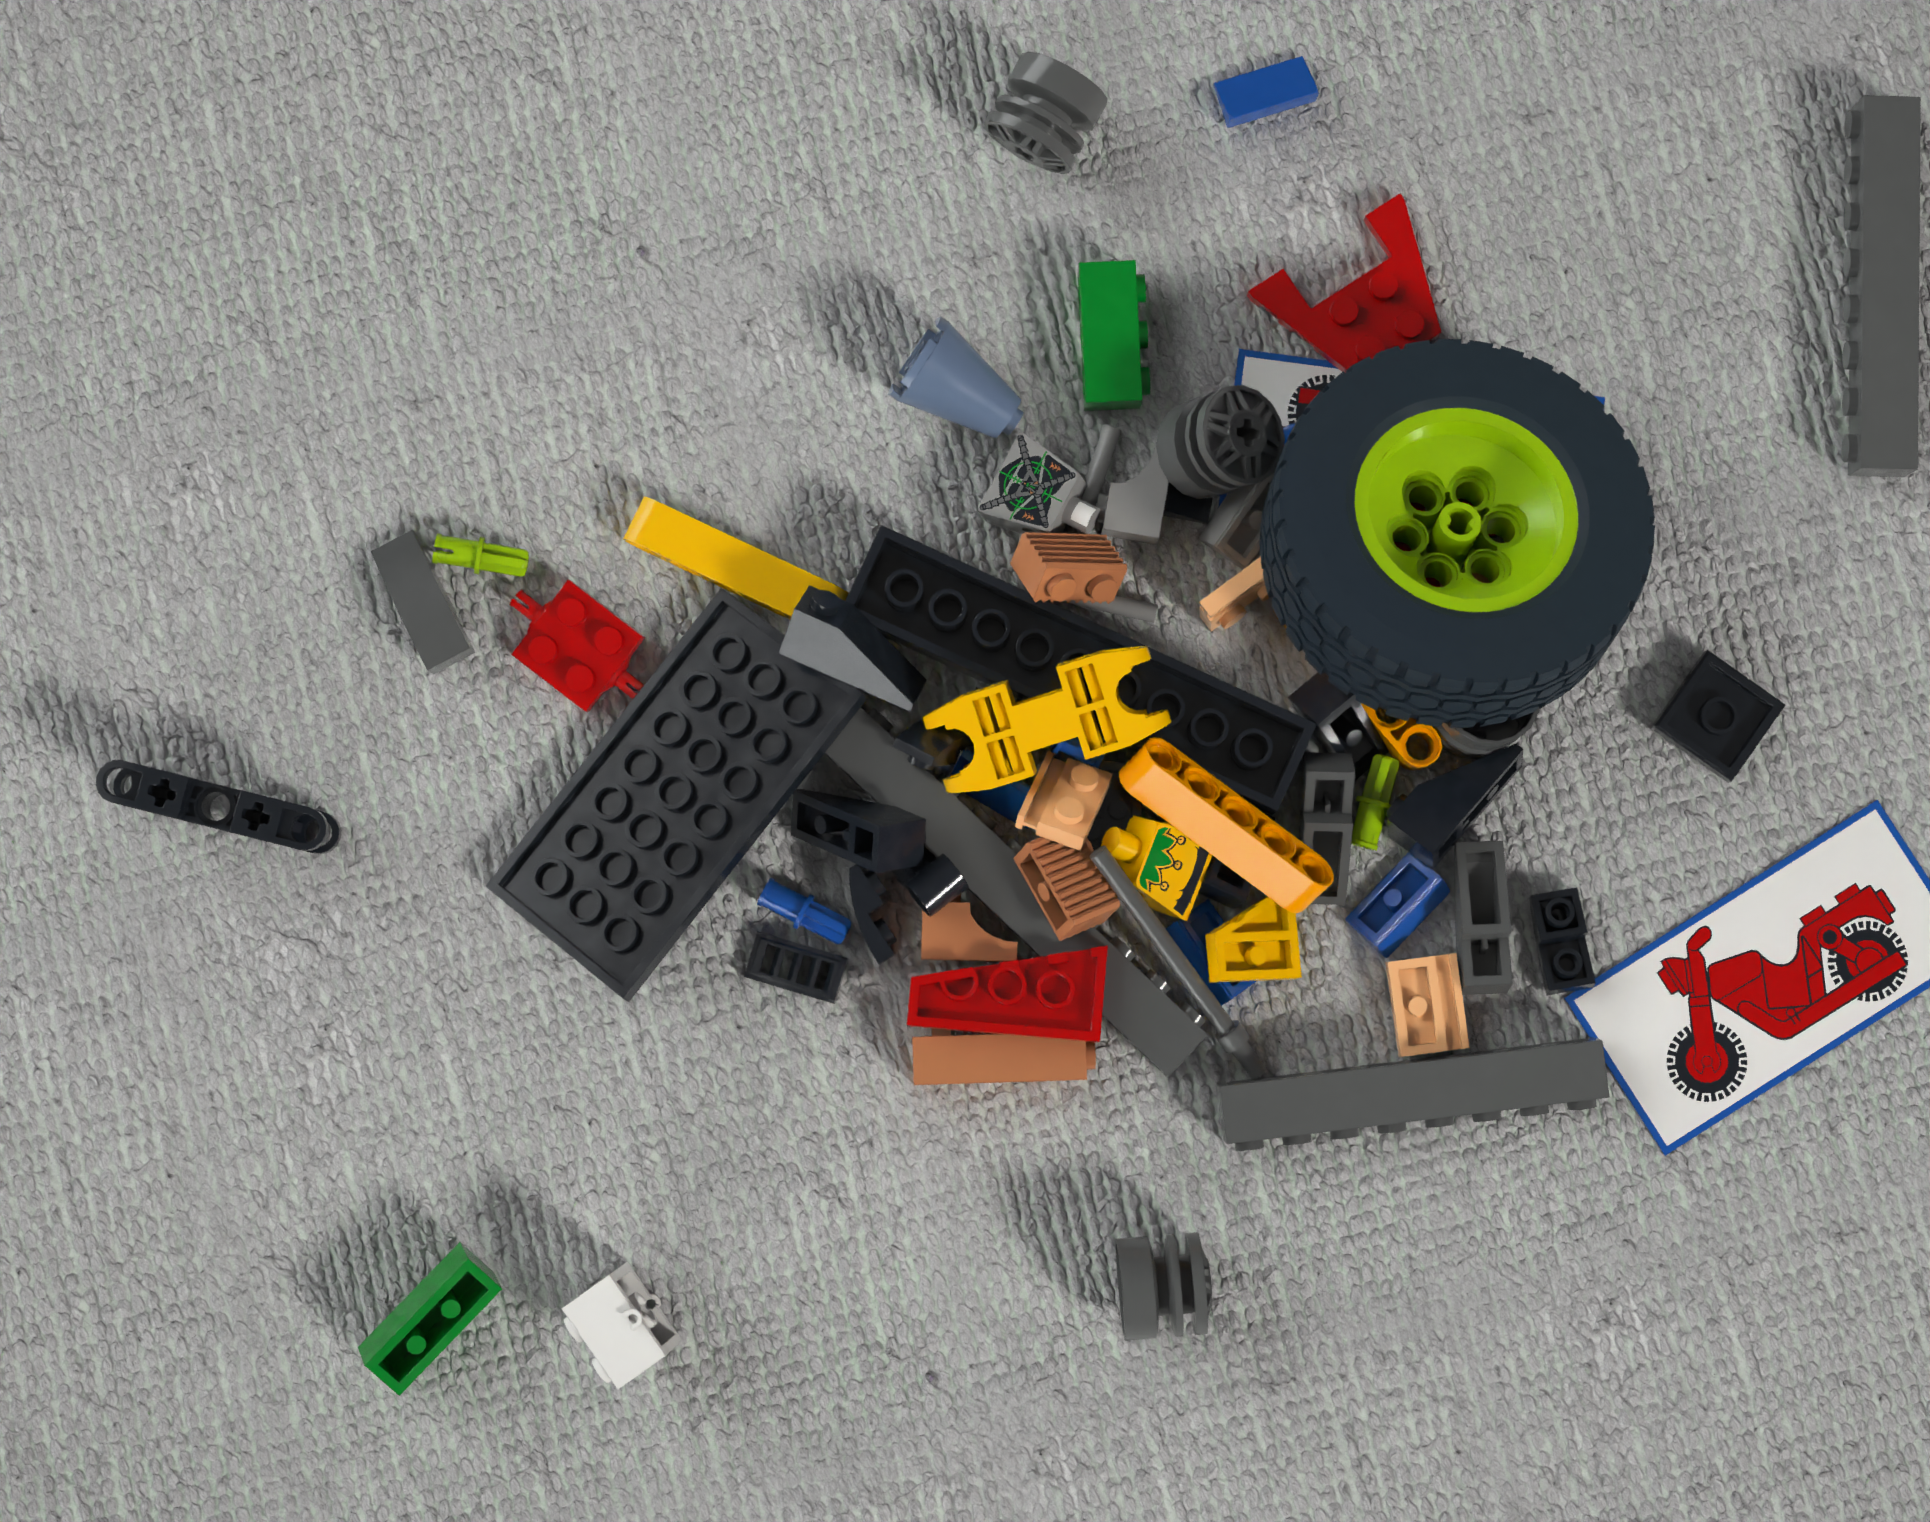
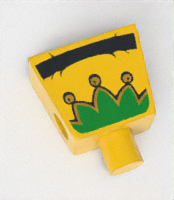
M1133 816L1129 820L1126 830L1111 827L1105 833L1101 846L1107 847L1149 907L1159 913L1188 921L1212 855L1167 822Z

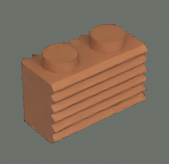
M1025 532L1022 534L1010 562L1035 603L1039 600H1042L1043 603L1047 600H1050L1051 603L1054 601L1061 603L1065 600L1067 603L1072 600L1075 603L1081 600L1083 603H1086L1090 600L1092 604L1094 602L1101 604L1104 601L1109 604L1114 601L1127 572V564H1123V558H1119V552H1115V546H1111V540H1107V535Z
M1040 837L1027 842L1013 858L1059 941L1104 923L1120 907V900L1117 899V894L1090 859V855L1094 850L1087 838L1080 851Z

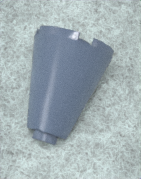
M941 316L935 320V324L940 330L936 334L930 329L925 332L899 371L904 376L900 382L902 384L901 388L892 384L888 395L896 401L993 438H997L1001 432L1010 435L1024 413L1018 409L1021 398L949 321Z

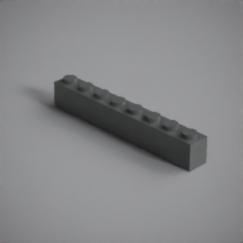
M1864 95L1851 110H1848L1845 118L1844 132L1846 139H1851V156H1848L1845 162L1844 181L1846 185H1851V202L1846 204L1844 210V228L1846 231H1850V248H1847L1844 254L1843 272L1845 277H1850V295L1845 296L1843 303V320L1845 323H1849V341H1846L1843 347L1842 363L1844 369H1849V388L1846 387L1843 392L1842 412L1844 416H1849L1848 434H1845L1843 437L1841 454L1843 462H1848V476L1906 477L1918 470L1921 97Z
M1593 1037L1216 1083L1222 1138L1226 1144L1235 1143V1151L1264 1148L1263 1140L1282 1138L1283 1145L1312 1142L1311 1134L1330 1132V1139L1353 1138L1359 1136L1358 1128L1377 1126L1378 1133L1381 1134L1402 1132L1407 1130L1406 1122L1425 1120L1426 1128L1454 1125L1453 1117L1472 1114L1473 1122L1493 1121L1502 1119L1501 1111L1520 1109V1116L1542 1115L1549 1113L1548 1105L1567 1103L1568 1110H1584L1597 1107L1596 1099L1610 1098L1603 1041Z

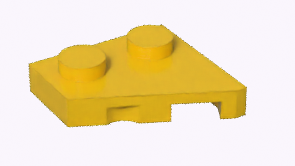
M1268 896L1205 935L1209 983L1302 978L1296 913L1284 909Z

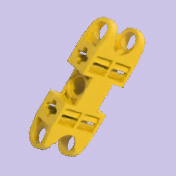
M1148 646L1101 650L1059 663L1056 666L1062 688L1015 702L1009 681L1005 680L964 693L923 716L926 730L945 725L946 730L957 729L963 731L974 744L972 761L963 766L964 769L960 773L943 779L946 792L961 793L989 790L1035 776L1037 768L1031 751L1078 737L1085 760L1129 747L1170 724L1171 719L1168 709L1147 714L1146 709L1135 710L1129 708L1122 702L1118 693L1119 681L1124 675L1131 672L1132 666L1151 659ZM1080 667H1082L1083 674L1092 700L1089 699L1087 689L1080 671ZM1093 710L1096 711L1098 721L1105 739L1104 743Z

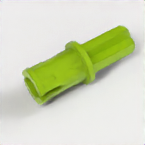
M440 533L436 535L434 547L450 549L454 553L442 550L433 551L432 563L434 564L441 563L474 569V574L478 575L480 570L518 577L525 576L527 572L529 552L526 549L486 543L485 537H480L479 541L445 536Z
M1376 754L1372 757L1362 796H1356L1355 800L1360 803L1352 831V845L1377 851V843L1387 810L1391 806L1389 803L1400 767V762L1397 759L1381 754Z

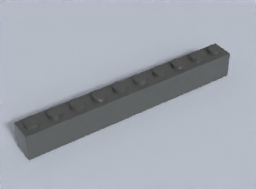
M860 707L824 754L876 803L896 806L925 818L926 842L924 848L936 858L942 853L945 854L966 880L969 886L968 890L1039 957L1108 945L1102 1016L1165 1076L1169 1077L1208 1036L1200 1028L1206 1020L1187 1002L1178 1007L1165 995L1171 987L1152 969H1149L1144 975L1131 962L1136 954L1117 936L1109 942L1096 929L1099 925L1059 941L1013 859L1023 847L1013 838H1010L1005 844L992 831L997 826V823L978 805L970 811L958 799L961 793H947L943 783V779L947 776L944 773L935 778L928 770L908 762L909 755L893 747L895 739L889 732L894 726L874 707L868 713Z

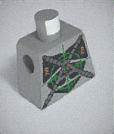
M1019 432L977 510L987 523L1021 534L1025 532L1063 533L1067 524L1088 534L1094 528L1100 515V508L1081 499L1087 487L1083 477L1068 464L1022 432Z

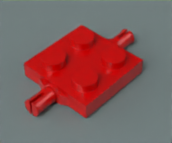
M569 579L553 600L543 606L522 589L515 595L528 605L529 608L514 598L511 600L510 606L518 610L531 622L527 634L513 651L512 656L585 712H589L602 694L614 686L630 698H635L638 692L628 684L638 691L642 689L644 684L626 670L629 667L631 656L645 639V636Z

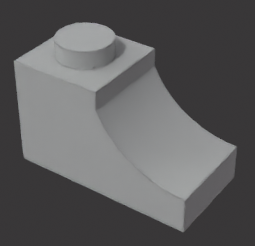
M1156 445L1150 461L1137 476L1121 484L1111 482L1108 495L1099 493L1096 507L1100 508L1097 522L1103 523L1101 535L1157 545L1169 481L1159 465Z

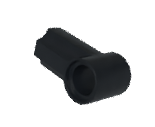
M924 848L923 865L891 871L897 881L908 890L916 903L929 917H932L969 888L960 871L945 854L942 853L936 858L926 848Z

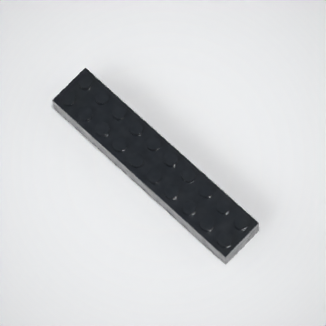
M880 525L846 598V601L853 604L887 639L988 685L1008 680L1013 696L1022 700L1062 688L1056 666L1059 663L1101 650L1145 646L1049 601L1043 603L1042 600H1039L1035 603L1029 592L883 525ZM1148 647L1151 659L1132 666L1131 672L1124 675L1119 681L1118 693L1122 702L1129 708L1135 710L1146 709L1147 714L1168 709L1171 723L1126 748L1137 752L1150 738L1164 739L1253 806L1272 815L1276 813L1317 724ZM1080 667V671L1087 689L1089 699L1092 700L1083 674L1082 667ZM1093 710L1101 736L1104 737L1098 721L1096 711Z

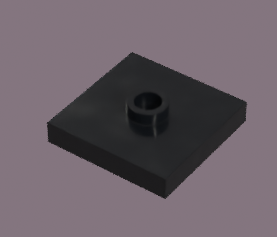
M1706 650L1650 728L1729 783L1738 774L1783 710L1785 704L1712 652Z

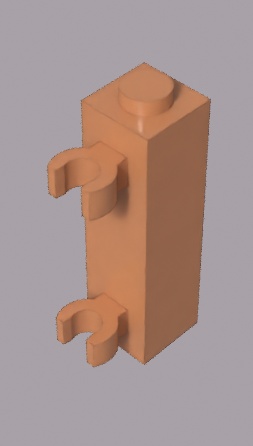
M931 1028L932 1036L912 1037L914 1085L1087 1080V1070L1096 1069L1095 1042L1004 1034L951 1035V1030Z

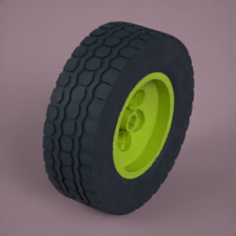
M1438 339L1435 344H1430L1429 340L1407 343L1401 350L1399 346L1378 352L1373 357V360L1369 356L1350 366L1346 373L1343 371L1315 396L1296 421L1282 450L1264 502L1260 526L1261 567L1264 569L1263 578L1268 597H1273L1272 607L1281 626H1287L1286 634L1299 652L1303 650L1306 653L1305 660L1320 675L1326 673L1329 676L1328 682L1346 695L1351 692L1356 695V701L1374 710H1377L1378 707L1385 709L1386 715L1408 721L1409 718H1414L1417 724L1440 727L1443 723H1448V728L1473 727L1477 722L1480 723V727L1503 723L1508 717L1514 720L1533 713L1538 707L1541 709L1570 691L1595 667L1623 627L1630 612L1634 609L1647 580L1654 548L1655 525L1652 524L1654 523L1655 516L1652 495H1648L1650 486L1644 467H1638L1640 458L1630 439H1624L1625 431L1611 413L1606 415L1603 411L1605 406L1588 390L1584 393L1579 389L1580 383L1562 371L1560 374L1552 370L1554 366L1532 356L1531 360L1523 357L1524 352L1505 346L1497 349L1493 348V343L1469 340L1467 344H1461V339ZM1457 499H1466L1469 502H1471L1474 507H1472L1469 504L1459 502ZM1411 503L1422 504L1427 511L1416 510ZM1488 534L1500 536L1505 543H1498L1492 540ZM1394 542H1403L1412 551H1403ZM1472 573L1485 576L1490 583L1479 582ZM1425 578H1435L1443 587H1434Z

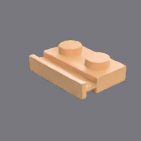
M1261 557L1199 602L1201 605L1199 607L1200 618L1210 632L1220 625L1227 629L1237 623L1247 613L1244 607L1258 597L1262 601L1269 599L1263 578L1264 569L1261 567Z
M1047 751L1018 813L1015 828L1022 830L1023 826L1030 827L1036 830L1035 835L1081 851L1110 787L1113 773L1070 758L1064 762L1055 759L1054 753Z
M1452 953L1385 962L1398 1057L1470 1048L1457 954Z

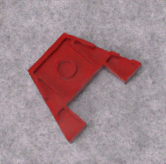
M1401 193L1365 215L1363 220L1388 256V259L1312 308L1308 306L1284 269L1256 285L1247 293V297L1252 303L1268 311L1278 319L1279 324L1291 333L1295 332L1315 348L1314 351L1345 373L1350 366L1369 356L1373 360V357L1378 352L1399 346L1401 350L1407 343L1426 340L1431 342L1441 334L1440 324L1407 206Z

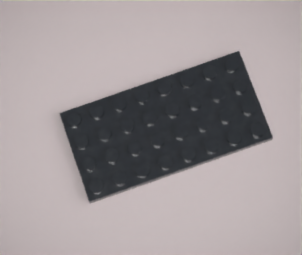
M722 588L486 885L495 895L628 1002H630L867 700L853 686L779 654L785 635Z

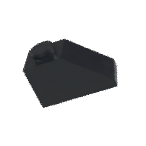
M1317 672L1287 698L1299 716L1317 724L1313 736L1328 753H1352L1355 781L1370 768L1374 755H1386L1389 753V750L1361 703L1355 700L1356 695L1351 692L1346 695L1328 682L1329 676L1326 673L1320 675Z

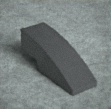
M414 530L371 551L387 590L427 671L435 674L475 653L456 616L457 612Z
M1304 752L1299 840L1321 855L1328 862L1334 874L1333 883L1311 904L1346 905L1353 831L1351 813L1355 769L1352 753Z
M1503 841L1455 842V930L1462 995L1508 993L1513 985L1509 948L1511 922Z

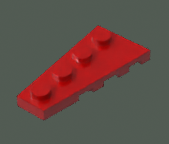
M1108 945L1036 958L1000 962L980 967L912 976L907 1026L1100 1043Z

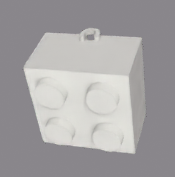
M628 1262L562 1308L567 1316L564 1318V1323L569 1333L577 1342L581 1343L584 1341L595 1356L592 1359V1364L596 1372L606 1383L612 1381L617 1389H620L661 1360L682 1341L660 1309V1297L648 1292ZM647 1300H655V1307L648 1308L646 1305Z

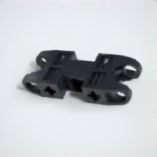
M123 760L107 762L100 768L96 776L98 793L103 799L111 803L314 854L331 852L337 847L341 839L342 830L334 816L295 803ZM123 768L114 780L113 790L115 795H113L107 788V778L113 770ZM131 776L132 785L129 791L125 793L124 783ZM173 792H176V797L173 801L171 800ZM225 795L229 800L230 810L227 816L216 821L210 812L211 804L216 797ZM265 814L270 815V821L268 824L263 823V817ZM316 820L319 831L316 838L309 842L306 836L307 828L311 822ZM329 823L332 829V836L325 845H322L328 836Z

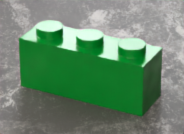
M1136 260L1080 262L1077 276L1084 411L1140 409L1142 395H1150L1151 391L1149 367H1141L1140 349H1148L1147 320L1139 321L1138 303L1146 302L1145 274H1136Z
M459 1242L358 1346L364 1366L400 1396L502 1290L495 1273Z

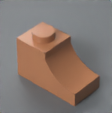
M961 894L932 917H929L922 910L921 960L993 962L1017 960L1018 942L999 939L983 930L970 913V903L961 902Z

